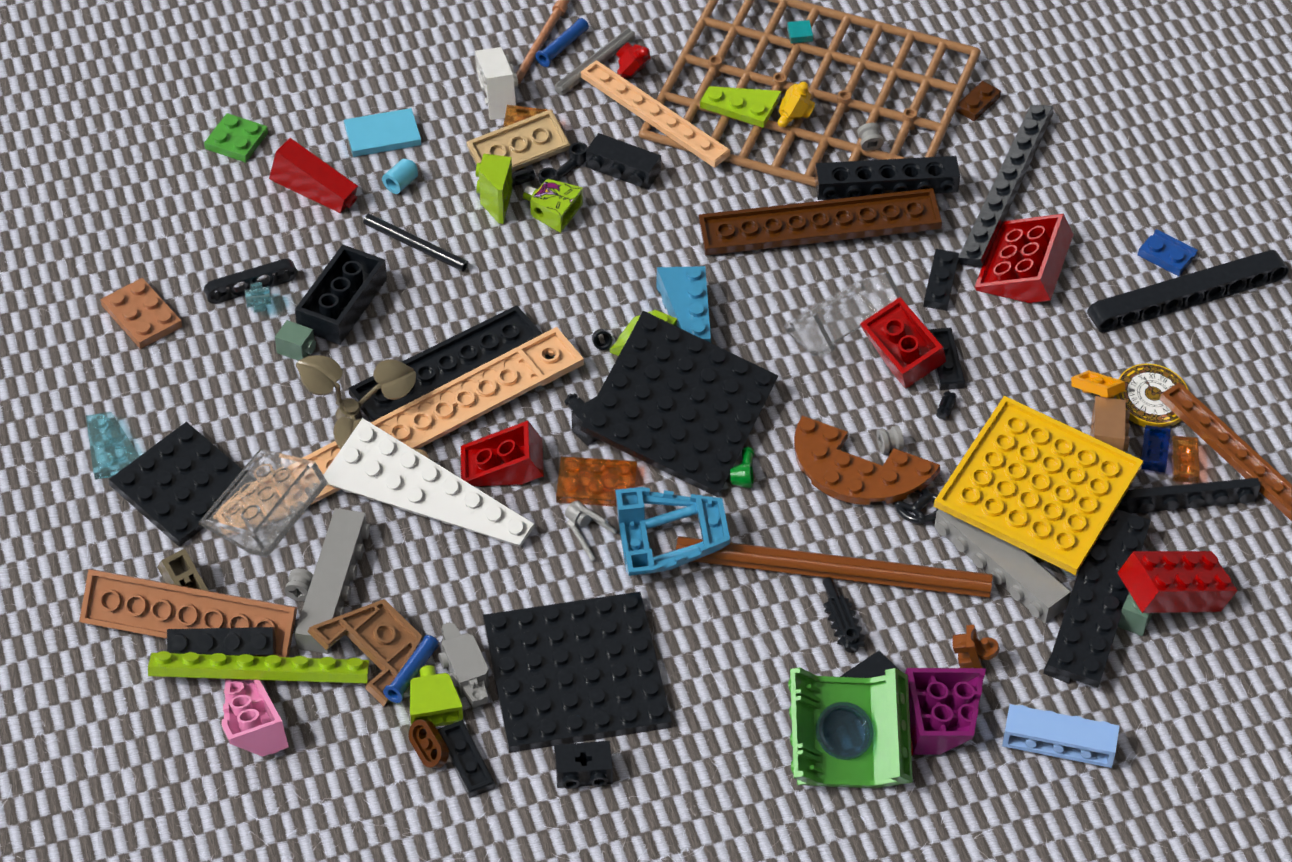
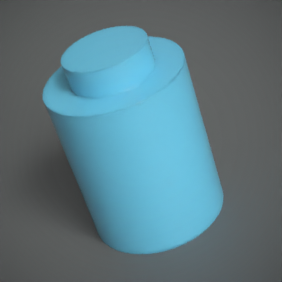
M401 159L383 175L382 181L384 186L390 192L399 194L418 177L417 165L411 160Z

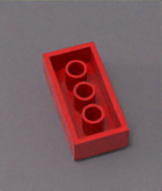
M1133 551L1117 572L1142 613L1221 612L1238 591L1212 551Z

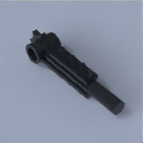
M827 577L822 581L828 595V602L823 604L826 608L824 612L831 614L828 620L834 622L831 628L837 630L834 633L835 637L840 638L837 644L842 645L844 651L849 653L856 652L859 647L865 646L863 640L866 638V635L860 634L862 627L857 626L859 619L853 618L856 611L850 610L852 603H849V598H844L843 595L839 596L833 579Z

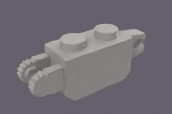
M446 622L441 628L443 634L441 641L442 652L438 654L443 669H448L460 698L466 697L473 708L488 703L486 690L489 686V668L473 635L468 633L461 635L453 622Z

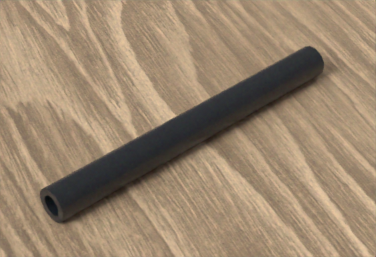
M369 213L363 220L365 225L462 272L468 266L467 260Z

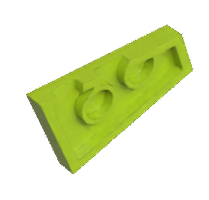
M709 86L700 100V108L764 128L781 98V91Z

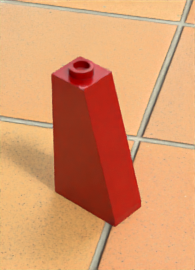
M289 138L276 151L269 179L338 213H341L346 207L351 208L357 200L356 191L358 185L292 138Z

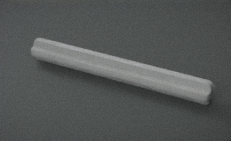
M630 28L624 30L555 84V91L560 95L567 93L583 80L581 78L582 70L596 60L604 64L627 42L631 43L635 39V32Z

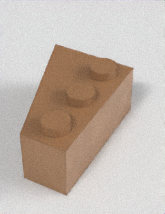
M1095 396L1090 436L1122 451H1128L1130 438L1128 436L1130 410H1126V400Z

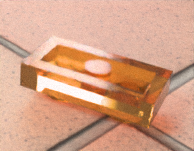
M1172 436V481L1198 483L1200 478L1198 438Z

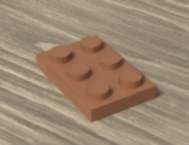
M143 278L100 299L102 307L140 349L182 328L181 319Z

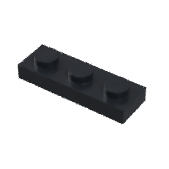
M941 249L935 250L923 307L947 311L959 259L958 252Z

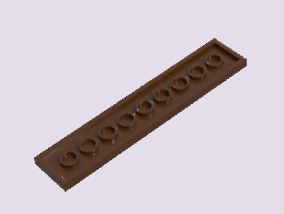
M933 188L699 214V225L705 256L942 229V220Z

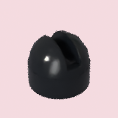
M598 329L593 333L592 342L597 349L605 350L611 346L613 339L608 330ZM598 335H603L604 343H600Z

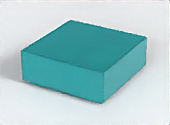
M810 20L787 22L790 43L813 41Z

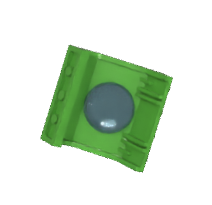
M800 667L790 669V679L788 682L791 692L789 714L792 720L790 742L793 747L791 770L794 778L797 779V785L881 788L913 783L907 674L893 668L885 670V675L872 678L829 677L814 675Z

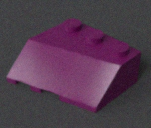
M986 668L906 669L905 674L908 675L910 735L913 755H940L973 739Z

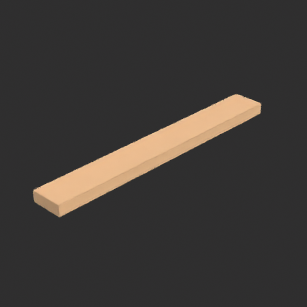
M594 61L581 71L582 79L712 167H717L730 156V149L599 61Z

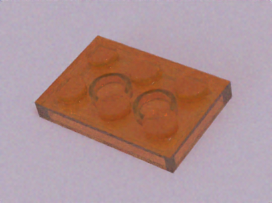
M561 456L556 503H572L578 500L586 505L617 507L615 490L635 488L637 461Z

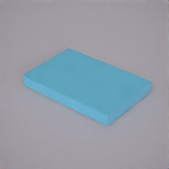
M412 108L344 120V127L353 157L421 145V137Z

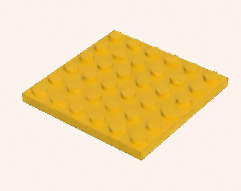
M1003 396L938 494L933 507L1076 575L1142 468L1143 460L1011 398Z

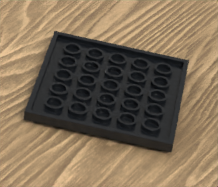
M643 311L585 417L580 431L718 497L730 474V469L733 468L778 375Z
M641 592L483 615L509 753L672 727Z

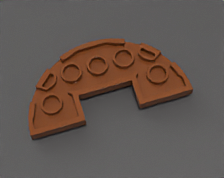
M801 416L796 427L794 448L800 470L811 479V484L817 489L844 502L870 505V502L886 501V504L901 501L907 499V495L916 490L922 491L940 473L939 464L895 448L883 466L843 452L841 448L848 439L847 431L805 416Z

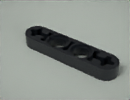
M281 259L209 281L204 286L203 291L208 302L217 304L290 282L297 276L298 271L292 260ZM267 275L265 279L257 280L260 276ZM244 282L242 286L234 287L237 283Z

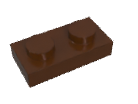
M982 81L958 103L956 112L975 121L1000 98L1001 90Z

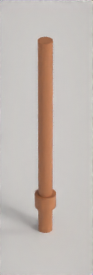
M570 0L556 1L552 8V14L516 72L518 84L523 80L536 58L535 54L541 50L560 16H563L567 11V5Z

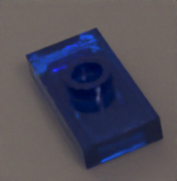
M1145 425L1141 453L1143 465L1141 469L1166 472L1171 429Z

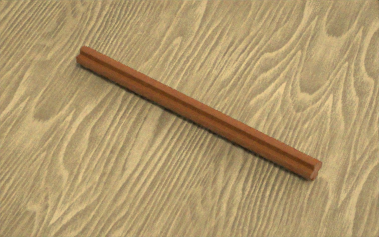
M678 536L676 550L700 543L702 539ZM731 542L719 551L692 561L990 598L993 574Z

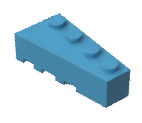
M705 266L657 267L656 288L658 293L661 294L664 308L667 309L668 314L677 318V327L711 343Z

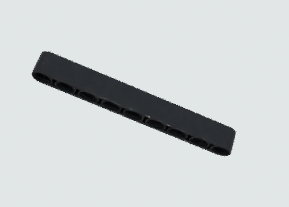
M1268 250L1099 300L1088 308L1087 314L1099 332L1106 333L1280 281L1286 277L1289 268L1276 250Z

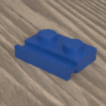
M1156 229L1154 234L1139 248L1138 256L1180 276L1189 266L1192 259H1195L1198 250Z

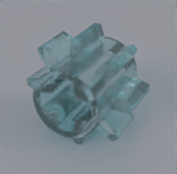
M262 282L251 283V289L244 290L247 308L254 307V312L266 311L265 305L272 304L269 286L262 287Z

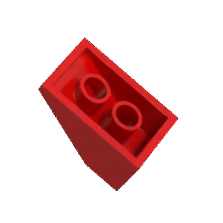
M901 297L860 323L861 328L883 361L905 389L946 362L943 346Z
M529 421L461 446V479L472 486L522 485L544 476L542 437Z

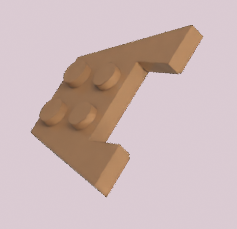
M385 599L311 626L308 630V633L325 650H328L346 635L382 670L366 685L365 689L383 707L388 701L383 693V689L386 685L392 683L415 651L422 637Z

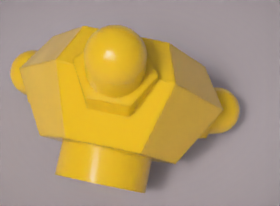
M803 81L799 84H794L786 91L779 108L781 115L777 122L779 127H786L793 119L801 117L807 119L812 113L815 102L810 100L811 94L808 91L809 86L807 82Z

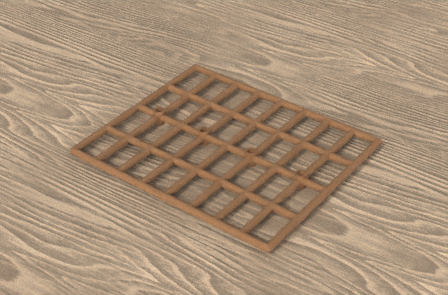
M709 0L656 100L663 105L665 101L689 107L684 119L690 123L698 110L721 116L711 135L712 138L719 142L729 120L737 119L700 108V100L712 84L714 78L725 73L740 78L736 88L746 89L749 81H754L772 86L771 90L781 91L782 95L790 86L796 84L786 80L800 52L823 57L808 91L811 94L810 100L812 101L816 98L837 104L824 134L801 129L800 126L804 117L794 119L791 126L787 125L784 128L779 127L777 122L768 120L764 128L786 134L772 165L748 159L762 130V127L756 125L753 126L739 156L730 154L723 161L816 187L814 177L816 163L821 162L828 146L852 152L848 161H859L861 155L878 160L903 159L906 157L898 155L910 130L919 126L936 131L925 157H935L981 50L970 45L800 0H765L777 3L778 6L765 31L761 32L741 26L754 0H744L732 24L710 18L719 0ZM787 6L810 12L806 20H810L811 28L818 15L841 21L828 49L809 45L805 42L790 43V39L773 35ZM850 23L873 29L860 58L837 52ZM705 26L728 32L717 54L710 56L709 60L690 55ZM882 32L905 38L892 67L869 61ZM736 35L760 40L745 69L722 63ZM914 40L938 46L925 75L901 69ZM768 43L791 49L781 71L775 73L773 77L754 72ZM946 49L970 55L957 84L933 78ZM832 60L856 66L845 90H841L838 95L818 90ZM686 63L708 69L693 99L670 93ZM864 69L888 75L874 105L851 99ZM897 78L920 84L910 108H906L903 113L884 108ZM929 86L953 93L940 123L917 117ZM853 108L870 113L866 123H876L879 116L902 122L890 152L877 149L865 151L861 148L860 142L862 139L860 138L856 144L833 138L843 113ZM646 121L638 133L641 139L690 152L668 136L651 132L652 125ZM795 137L819 143L805 174L781 168Z

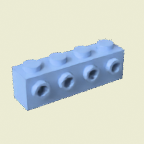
M1010 704L1002 746L1112 768L1116 753L1119 725L1106 721L1099 722L1084 719L1080 716L1058 714L1053 711L1032 709L1024 705Z

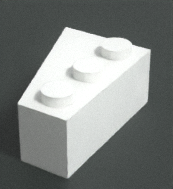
M502 47L476 50V70L482 91L485 90L487 95L485 104L488 105L490 120L517 116L514 87H518L517 74L514 73L513 65L510 64L508 54H504Z

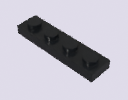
M275 627L167 629V652L178 654L194 652L207 655L222 653L224 655L276 654Z

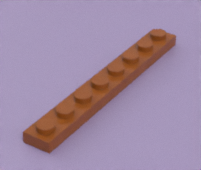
M1180 382L1161 394L1160 401L1245 479L1258 478L1261 485L1259 492L1292 521L1291 483Z

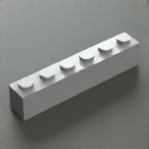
M334 509L296 627L295 639L297 649L329 653L330 648L325 650L308 633V630L311 626L344 614V601H349L351 586L349 585L351 580L356 579L357 575L356 562L357 559L361 560L363 556L364 545L362 543L364 539H368L370 524L366 523V514L364 512Z
M941 510L936 512L934 527L937 532L951 541L958 551L966 554L978 568H982L987 574H993L992 580L1005 588L1013 599L1021 602L1029 609V612L1034 617H1038L1046 624L1067 608L1071 591L1022 549Z

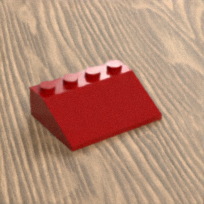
M1064 213L1003 221L980 270L974 287L975 290L1027 303L1051 301L1074 235Z

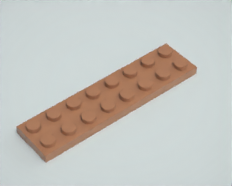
M88 569L79 622L166 639L167 629L275 627L276 654L273 655L289 657L298 607Z

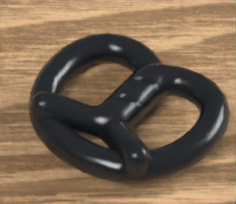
M924 488L922 491H915L921 493L922 496L914 504L903 502L904 500L895 502L897 513L905 520L915 524H926L935 521L936 512L939 510L937 509L926 516L921 512L930 501H935L938 494L930 493L927 488Z

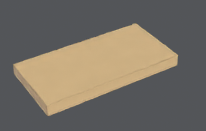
M552 109L466 142L476 165L481 163L483 154L512 157V172L567 151L571 146Z

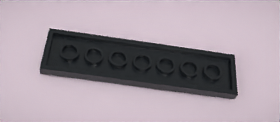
M516 305L402 361V363L413 368L416 372V381L410 392L400 399L392 400L387 399L380 388L360 409L373 422L540 336L542 333ZM373 376L349 387V395L358 402L378 383Z
M1115 510L1079 569L1046 671L1097 688L1099 687L1122 615L1121 611L1129 592L1117 572L1133 551H1142L1151 520L1122 510Z

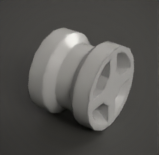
M866 123L858 128L857 133L858 137L862 139L860 144L863 150H876L883 146L884 140L879 135L881 132L879 124Z
M898 425L892 426L889 430L884 428L877 430V443L882 454L888 453L894 448L898 450L904 449V439Z
M300 568L290 571L289 582L284 590L285 594L293 600L305 601L313 574L308 570Z

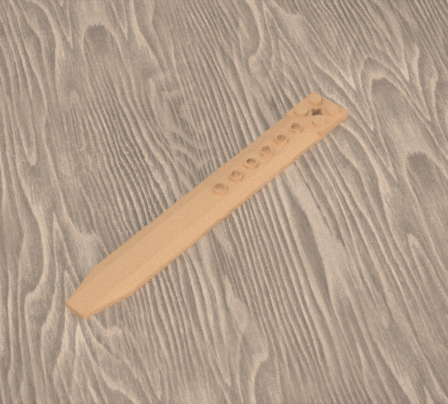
M555 327L371 423L407 446L417 450L540 385L543 387L583 366L584 358L562 332ZM547 354H548L549 356L555 355L553 359H546V358H545V355H547ZM336 441L254 482L216 513L215 518L226 534L231 536L282 521L341 490L329 485L326 486L320 481L340 451Z

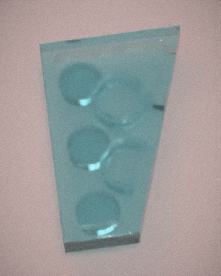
M112 412L86 415L95 480L114 476L139 457V454Z

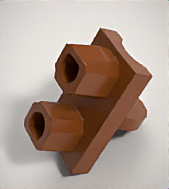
M974 624L966 625V634L953 635V650L955 654L958 653L960 668H983L982 659L991 660L999 653L998 642L989 637L980 640Z

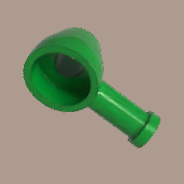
M745 447L742 450V464L730 469L732 485L753 488L754 476L752 466L755 454L753 448Z

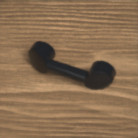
M582 142L573 143L569 147L570 159L559 169L555 170L548 167L539 171L540 183L543 184L547 179L559 181L575 166L584 164L586 162L587 145Z

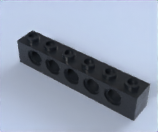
M957 156L816 163L815 185L818 200L933 188L934 194L956 193L959 191L960 172Z

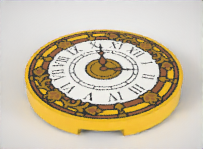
M1138 364L1128 368L1121 374L1119 380L1125 381V391L1115 396L1116 399L1126 400V410H1130V421L1150 429L1174 426L1181 421L1174 412L1160 401L1161 394L1179 382L1188 389L1186 383L1178 374L1156 364Z

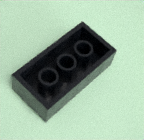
M342 244L295 308L296 323L313 329V334L317 337L341 345L386 282L385 259Z

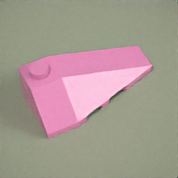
M225 679V704H223L224 719H222V728L229 743L262 757L289 748L282 719L261 681Z

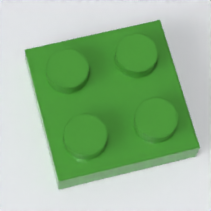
M226 113L206 139L204 146L206 150L246 163L268 134V127Z

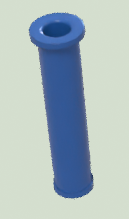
M579 18L545 49L538 51L535 54L538 63L543 67H548L557 55L589 29L587 21Z
M425 635L392 683L386 685L383 689V693L388 700L394 703H400L403 700V694L410 686V680L418 675L420 668L425 665L433 652L439 647V642L435 637Z

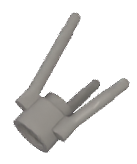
M578 500L572 502L565 511V516L569 519L566 525L572 529L590 560L594 562L595 557L577 526L585 527L593 520L613 534H616L617 530L610 526L604 518L589 510Z

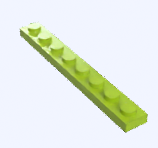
M161 651L151 653L148 664V676L368 683L369 660H362L360 658L334 659L332 657H279L277 655L266 657L252 656L250 654L237 656L224 655L222 653L207 655L194 652L178 654Z

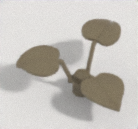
M313 355L305 357L296 363L301 381L309 392L315 395H327L335 387L336 404L339 407L335 413L337 421L333 428V434L340 450L361 421V419L356 420L360 407L378 389L381 388L383 395L387 399H400L410 392L416 381V372L413 368L397 360H383L376 366L373 372V377L378 383L358 402L352 398L342 400L340 385L337 381L342 377L343 372L335 360L327 356Z

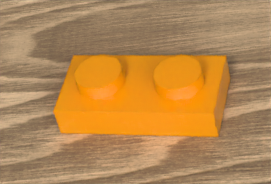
M1090 370L1071 377V386L1081 389L1084 393H1094L1100 395V397L1114 398L1116 394L1125 391V381Z

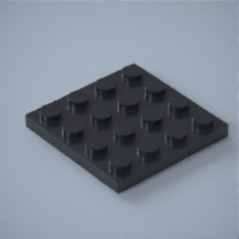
M187 421L109 479V485L179 547L214 521L216 513L256 482Z

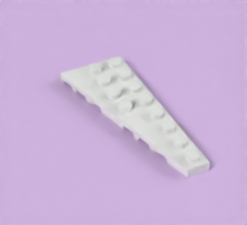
M364 418L361 419L320 479L321 483L326 486L329 485L348 493L366 497V499L386 503L392 507L426 518H433L448 525H455L467 531L480 533L517 547L522 546L535 527L534 523Z

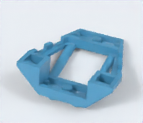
M645 487L615 490L625 569L629 576L671 570L719 551L730 544L722 498L695 494L686 497L674 495V491L664 490V493L651 492L650 488ZM644 504L687 506L645 519ZM698 514L702 542L653 557L652 548H649L647 529Z

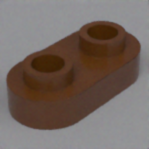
M421 719L414 721L409 729V740L420 760L426 767L442 768L449 757L446 743L431 721Z

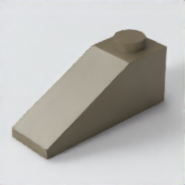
M185 548L161 560L157 566L166 583L208 590Z

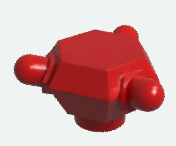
M629 42L622 46L616 53L620 66L617 74L624 79L635 76L651 60L649 48L637 44L632 46Z

